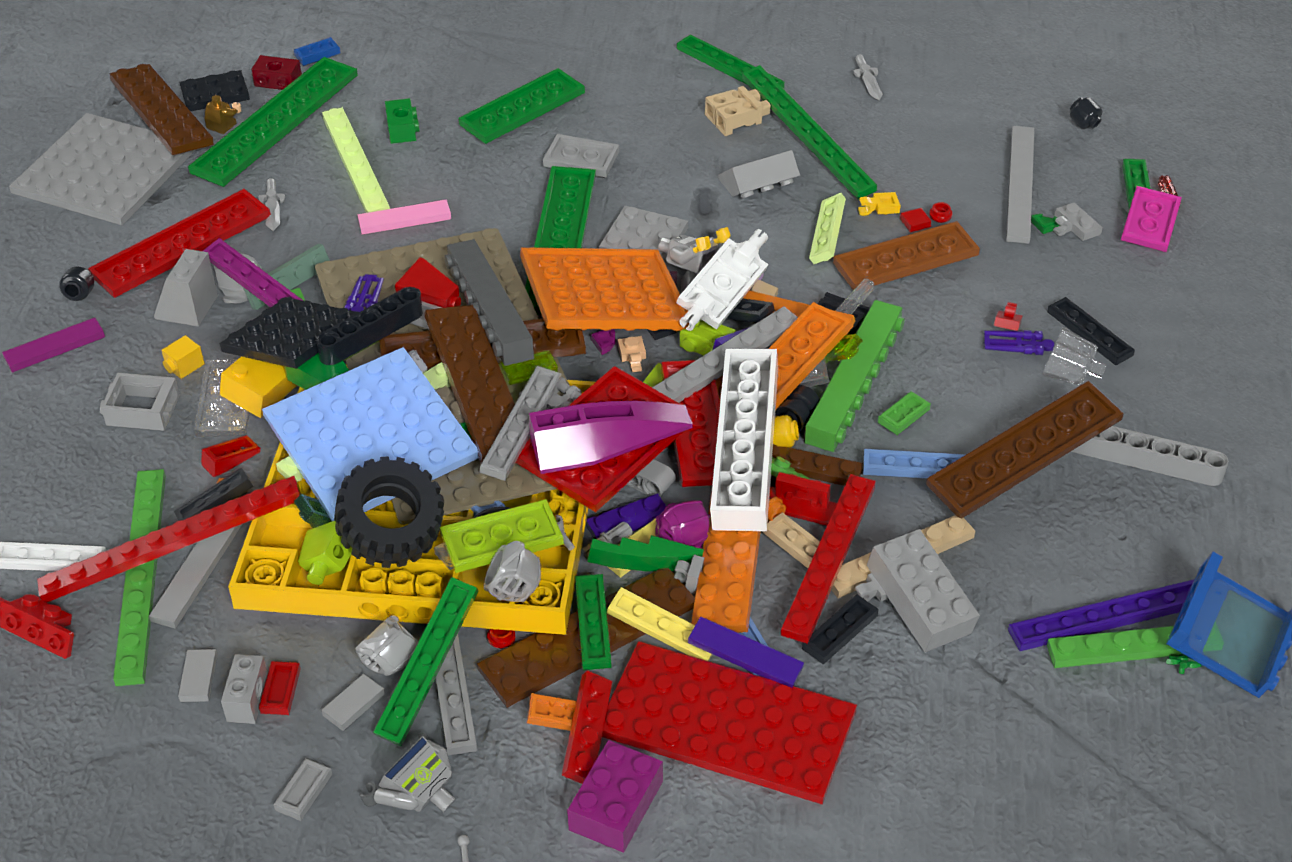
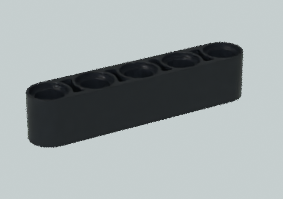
M415 287L403 288L320 333L317 336V346L321 363L335 365L419 319L423 314L421 291Z

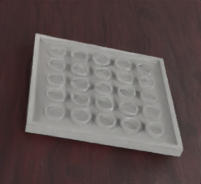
M86 113L25 170L9 188L12 194L124 225L195 150L171 155L152 130Z

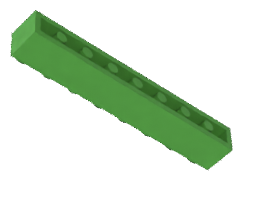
M878 300L873 302L806 425L805 444L834 452L838 443H843L847 426H852L855 411L861 409L864 394H869L872 379L877 378L879 374L880 363H885L889 352L888 348L894 346L897 331L901 332L905 322V318H902L903 307Z

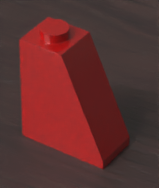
M421 257L395 284L396 292L406 287L419 289L421 291V300L435 306L447 308L461 305L458 285Z

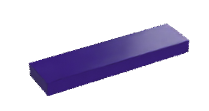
M703 617L699 618L688 637V643L759 676L791 688L795 685L804 667V662Z

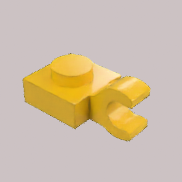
M896 192L873 193V198L861 197L859 199L861 206H865L858 207L861 216L869 215L874 210H876L877 214L885 215L900 213L901 205Z

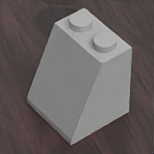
M185 249L166 278L154 314L155 319L200 326L218 297L208 252Z

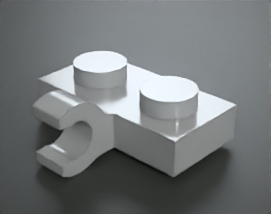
M1071 203L1056 208L1055 216L1058 218L1055 221L1060 226L1053 228V231L1057 235L1062 236L1072 231L1082 241L1101 235L1103 227L1077 204Z

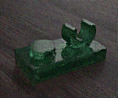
M300 494L294 501L300 510V517L309 523L312 528L332 522L319 500Z

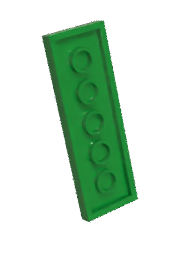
M557 68L459 117V125L487 144L584 94L585 86Z

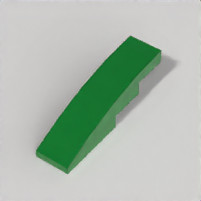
M652 535L649 544L622 537L620 546L593 539L587 562L637 571H656L665 568L675 571L678 560L686 561L691 565L693 556L702 557L704 549Z

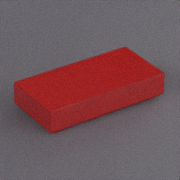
M271 661L259 705L260 714H290L301 670L300 663Z

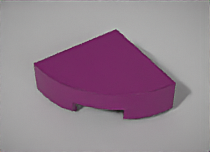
M614 329L602 330L591 334V341L601 355L608 353L614 347L616 341Z

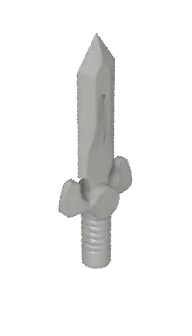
M859 54L855 60L860 69H855L853 74L857 78L862 76L870 96L880 100L883 94L874 77L878 75V69L870 68L866 64L863 55Z
M269 178L267 180V192L265 195H259L258 200L263 204L267 200L265 206L270 209L271 215L266 219V226L274 231L280 225L279 202L277 199L280 200V203H283L285 201V194H276V181L273 178Z

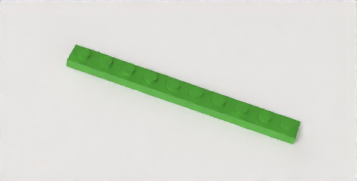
M164 469L137 472L130 541L161 529L166 480ZM157 558L126 571L113 678L115 686L145 684L151 627L149 615L153 607Z

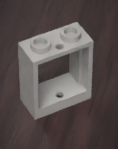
M117 373L114 381L109 385L105 400H102L100 404V413L103 415L106 425L165 431L180 397L176 378ZM127 395L156 398L151 409L121 407Z

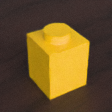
M186 335L162 349L164 368L169 373H174L180 379L205 364L201 347Z

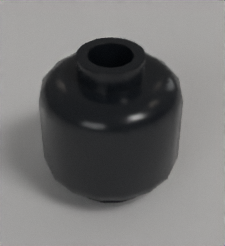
M1080 97L1070 107V117L1081 129L1089 127L1093 129L1102 121L1100 118L1103 113L1102 108L1090 97Z
M76 266L67 270L62 276L59 288L61 293L69 300L81 301L92 291L95 280L89 270Z

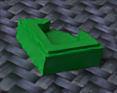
M1043 214L1031 215V223L1042 234L1052 232L1053 228L1060 226L1055 221L1058 218L1056 216L1050 218L1044 217Z

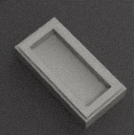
M216 649L187 650L178 695L180 702L209 701L217 661Z
M362 674L322 709V715L344 731L385 695L384 688L365 674Z
M305 758L274 803L275 811L301 821L332 776L331 768Z

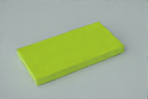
M547 499L440 527V534L455 573L490 564L497 550L501 546L513 541L523 542L525 549L532 553L564 544L563 535Z

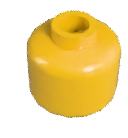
M788 415L775 416L773 444L789 448L793 447L795 441L799 440L797 421L792 420Z

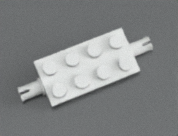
M757 229L748 241L735 243L728 238L677 299L676 303L688 310L684 317L680 319V325L683 328L689 323L686 330H693L700 319L716 330L768 267V264L761 260L758 254L760 247L768 240L765 232L758 237L762 230Z

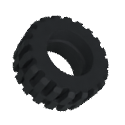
M389 456L380 457V460L377 462L374 459L364 461L363 468L357 465L351 470V474L342 481L336 500L335 529L337 535L342 536L341 543L346 549L351 547V554L357 559H360L361 556L366 558V564L374 566L375 562L382 563V568H390L391 564L397 563V567L406 566L409 559L412 562L421 559L422 552L428 553L433 546V542L437 540L444 515V497L440 494L441 488L438 482H431L432 475L427 470L423 472L419 470L420 465L413 461L411 464L404 462L405 458L397 457L396 460H389ZM393 496L403 500L412 508L415 519L410 524L401 528H384L376 525L366 516L363 506L373 498Z

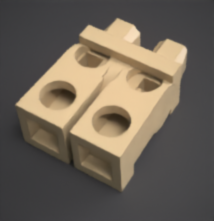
M744 86L738 87V91L730 90L706 97L705 116L714 125L716 124V127L724 136H728L733 133L735 128L744 125L761 124L762 116L770 114L771 105L767 100L760 102V94L756 89L748 91Z

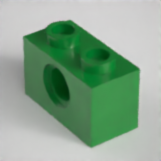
M410 98L385 101L390 143L416 141L415 132H420L416 106H411Z

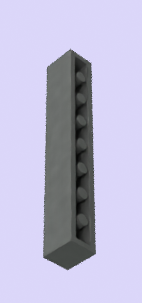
M475 239L447 245L448 254L444 255L446 267L451 269L453 280L458 281L459 290L461 293L464 292L467 305H473L476 308L479 321L485 330L489 344H493L495 356L501 358L504 366L534 359L532 336Z

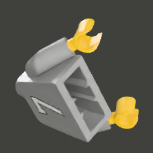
M728 227L716 230L717 238H709V236L694 238L686 235H680L671 240L662 238L659 243V251L667 253L666 261L668 263L699 273L717 253L718 244L725 243L731 235Z

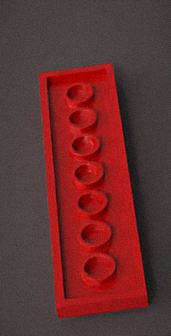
M242 189L89 267L88 270L93 275L94 280L111 296L116 298L173 268L185 249L203 251L219 238L225 241L267 219L271 215L270 209L247 190Z

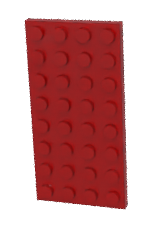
M638 641L608 704L602 737L823 805L855 717L857 704L795 686L791 688L771 679Z

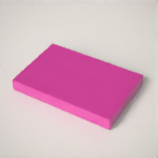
M1137 186L1121 240L1166 252L1182 197Z

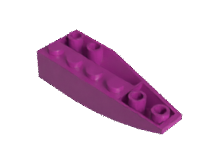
M598 402L529 413L530 438L541 474L595 465L692 428V421L686 405L662 402Z

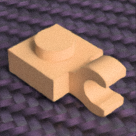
M642 336L618 339V349L622 362L629 361L632 372L642 371L640 362L642 359H646V350Z

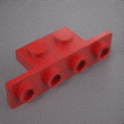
M779 472L776 478V488L770 486L769 499L774 497L780 498L786 506L785 515L828 525L837 503L830 501V484Z
M27 594L10 602L0 597L1 628L64 659L71 656L74 633L64 628L71 625V614L61 610L57 605H51L40 600L36 595Z

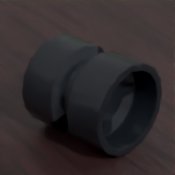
M798 385L776 409L775 416H790L792 420L797 421L800 432L808 423L820 398L811 388L805 385Z

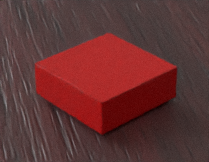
M922 208L902 212L900 220L910 233L931 227L932 221Z

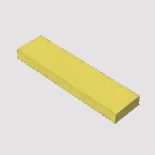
M622 587L607 609L608 614L688 656L709 661L713 655L688 643V637L695 625Z

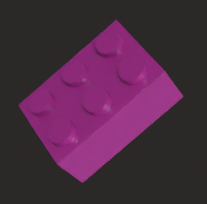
M608 740L567 809L569 831L624 853L663 783V761Z

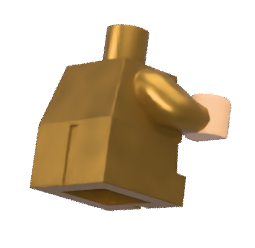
M213 96L212 102L207 104L205 110L206 128L224 135L237 124L236 118L233 116L241 112L240 103L234 102L231 109L228 103L222 102L220 96Z

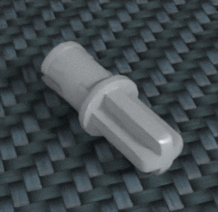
M622 522L607 533H600V537L596 540L618 545L621 543L622 537H630L633 531L628 523ZM592 543L581 549L585 558L589 556Z

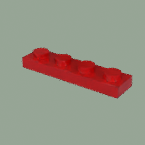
M588 670L581 677L562 770V776L583 784L598 758L612 687L611 680Z

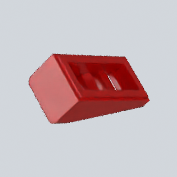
M245 435L202 449L201 464L213 477H216L260 453L261 448L250 437Z

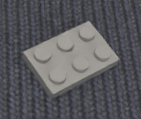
M557 134L543 158V166L550 168L552 166L596 169V177L606 178L619 154V145Z

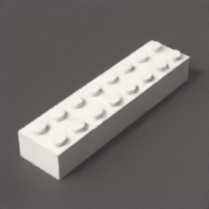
M777 349L725 350L710 507L712 530L767 531L778 379Z

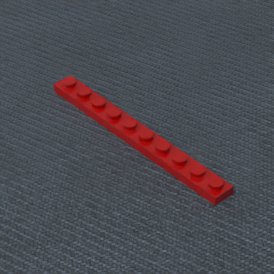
M295 476L279 480L277 483L255 490L235 500H230L225 504L202 511L200 514L177 521L170 526L152 531L135 540L125 542L118 547L100 552L93 557L75 562L53 573H48L37 579L39 597L46 603L303 500L299 484Z

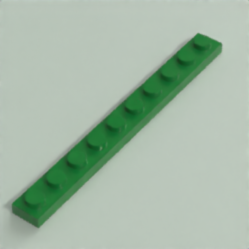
M761 65L742 72V79L752 90L756 89L763 101L767 100L770 103V109L858 200L877 191V184Z

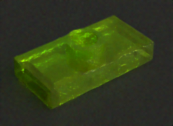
M550 351L534 354V359L506 366H504L503 362L501 363V369L509 385L528 381L537 366L558 372V365Z

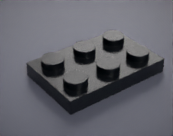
M233 70L223 74L208 75L202 78L187 79L179 82L185 106L190 111L206 109L207 104L212 102V97L215 95L220 96L222 102L228 104L250 100L242 70Z

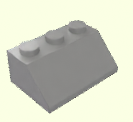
M790 150L733 167L719 174L718 178L732 197L741 195V199L754 195L753 191L758 189L763 193L774 189L773 185L778 183L781 184V187L794 183L793 179L800 176L793 151Z

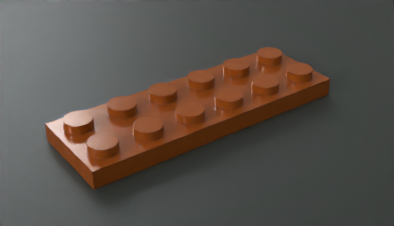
M958 221L836 255L833 258V264L855 292L978 256L980 248Z

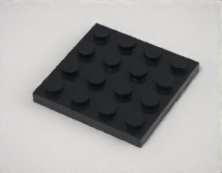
M284 297L271 308L264 310L261 315L248 321L241 329L229 334L228 338L219 344L221 351L224 353L297 369L318 353L317 336L320 333L359 312L351 311L347 308L332 307L328 304H317L307 300L302 301L292 297Z

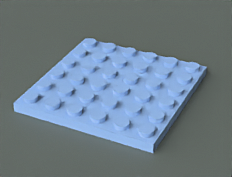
M404 347L262 409L264 418L332 521H335L336 500L342 481L351 474V470L357 465L363 468L364 461L374 459L377 462L380 460V457L389 456V460H396L397 457L405 458V463L411 464L413 461L419 464V470L422 472L427 470L432 475V480L479 458L476 445ZM379 496L373 498L363 506V511L366 512L396 497Z

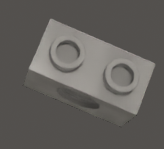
M235 654L221 699L227 722L256 724L259 705L268 675L263 656Z

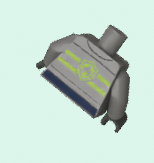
M420 733L418 735L419 740L417 742L410 740L411 748L384 774L378 785L381 788L377 789L372 782L367 783L366 788L369 794L360 793L364 805L370 807L378 803L406 810L414 809L420 812L431 801L444 813L456 799L444 788L452 776L446 749L427 740L425 733Z

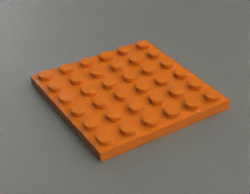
M521 248L520 257L547 329L557 331L562 329H582V331L587 329H601L604 331L611 329H625L628 331L635 329H648L651 331L672 329L681 331L689 325L687 323L684 328L680 325V319L684 317L688 310L676 303L680 293L658 249Z

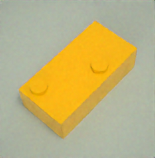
M241 356L221 373L219 395L255 416L262 418L263 408L281 401L298 385L288 381L284 366Z

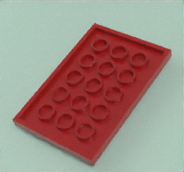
M614 366L568 406L611 401L682 404ZM687 408L693 424L696 421V412ZM684 431L595 465L544 474L540 473L530 438L515 463L596 513Z

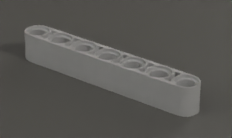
M1111 426L1071 451L1210 486L1222 483L1229 462L1227 456L1219 451Z

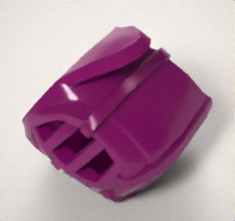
M701 500L678 504L670 503L656 517L655 535L659 538L703 549L702 544L708 537L710 514H707Z

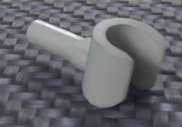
M556 515V521L563 535L564 544L571 551L575 546L564 532L563 518L560 515Z

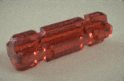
M1169 175L1160 176L1158 184L1161 192L1178 196Z

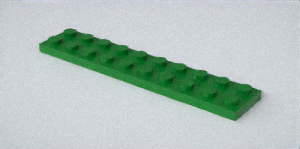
M323 57L188 166L189 173L222 187L226 186L358 76L357 68Z
M551 167L534 248L583 247L596 169ZM527 277L525 289L537 315H542Z

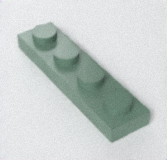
M317 244L268 274L291 290L317 274L315 270L316 264L330 260L324 245ZM243 288L252 309L258 310L266 305L247 289Z

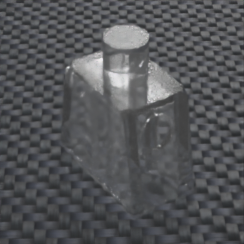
M1062 327L1042 375L1081 385L1087 373L1101 379L1107 365L1093 360L1098 349L1095 344Z

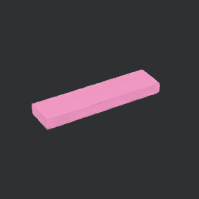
M447 199L357 214L361 234L451 219Z

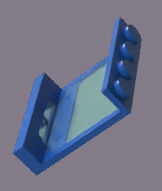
M1213 551L1200 566L1166 644L1260 698L1267 690L1272 691L1276 687L1280 679L1277 672L1282 669L1287 661L1288 656L1285 655V651L1292 645V609L1286 612L1217 572L1223 557Z

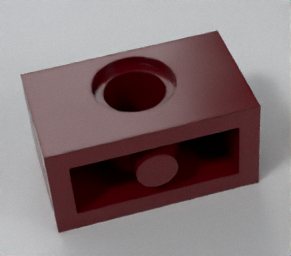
M264 55L259 56L251 69L255 87L283 90L302 75L300 60Z

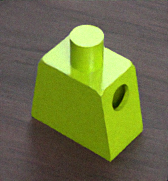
M336 521L326 523L306 532L298 563L308 572L307 580L312 584L320 585L323 583L325 576L341 571L351 556L352 548L346 549L341 543L342 536L337 535L335 529Z

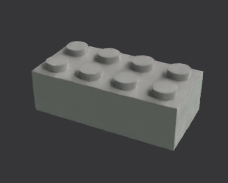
M920 529L873 547L867 567L883 588L924 652L972 634L980 615Z

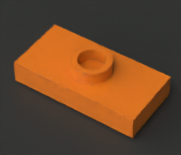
M531 693L527 723L571 731L577 701Z

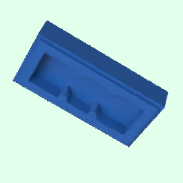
M331 37L294 49L295 57L300 60L303 66L318 62L323 57L328 58L340 54V47Z

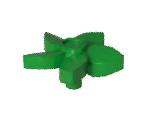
M1169 655V659H1166V664L1168 665L1179 664V674H1185V668L1201 667L1200 663L1188 656L1175 657Z

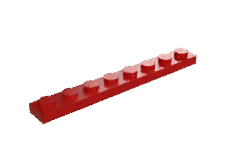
M850 474L783 623L781 636L808 644L875 490V480Z

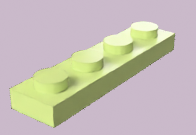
M842 193L829 197L821 203L809 256L813 264L828 261L834 257L846 200Z

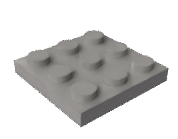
M624 206L599 245V249L659 250V243L662 238L671 240L684 235L688 229V221L635 207ZM659 251L665 265H667V253Z

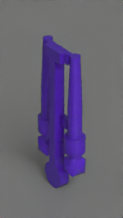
M365 274L363 277L360 276L344 308L361 312L364 310L363 307L368 308L377 303L384 278ZM362 281H366L362 293L358 294ZM372 282H378L373 294H368Z
M984 330V348L988 350L1043 355L1044 351H1052L1054 349V342L1052 340L1045 339L1042 341V331ZM989 335L1016 338V340L991 339L989 338Z

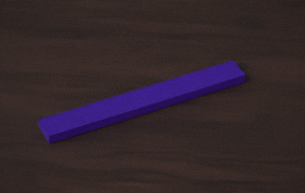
M1194 580L1009 624L1008 631L1020 652L1045 646L1048 639L1089 635L1179 613Z

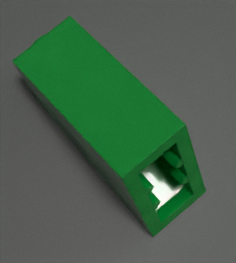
M319 353L297 369L284 366L288 381L305 390L349 371L343 361L335 365L321 363Z

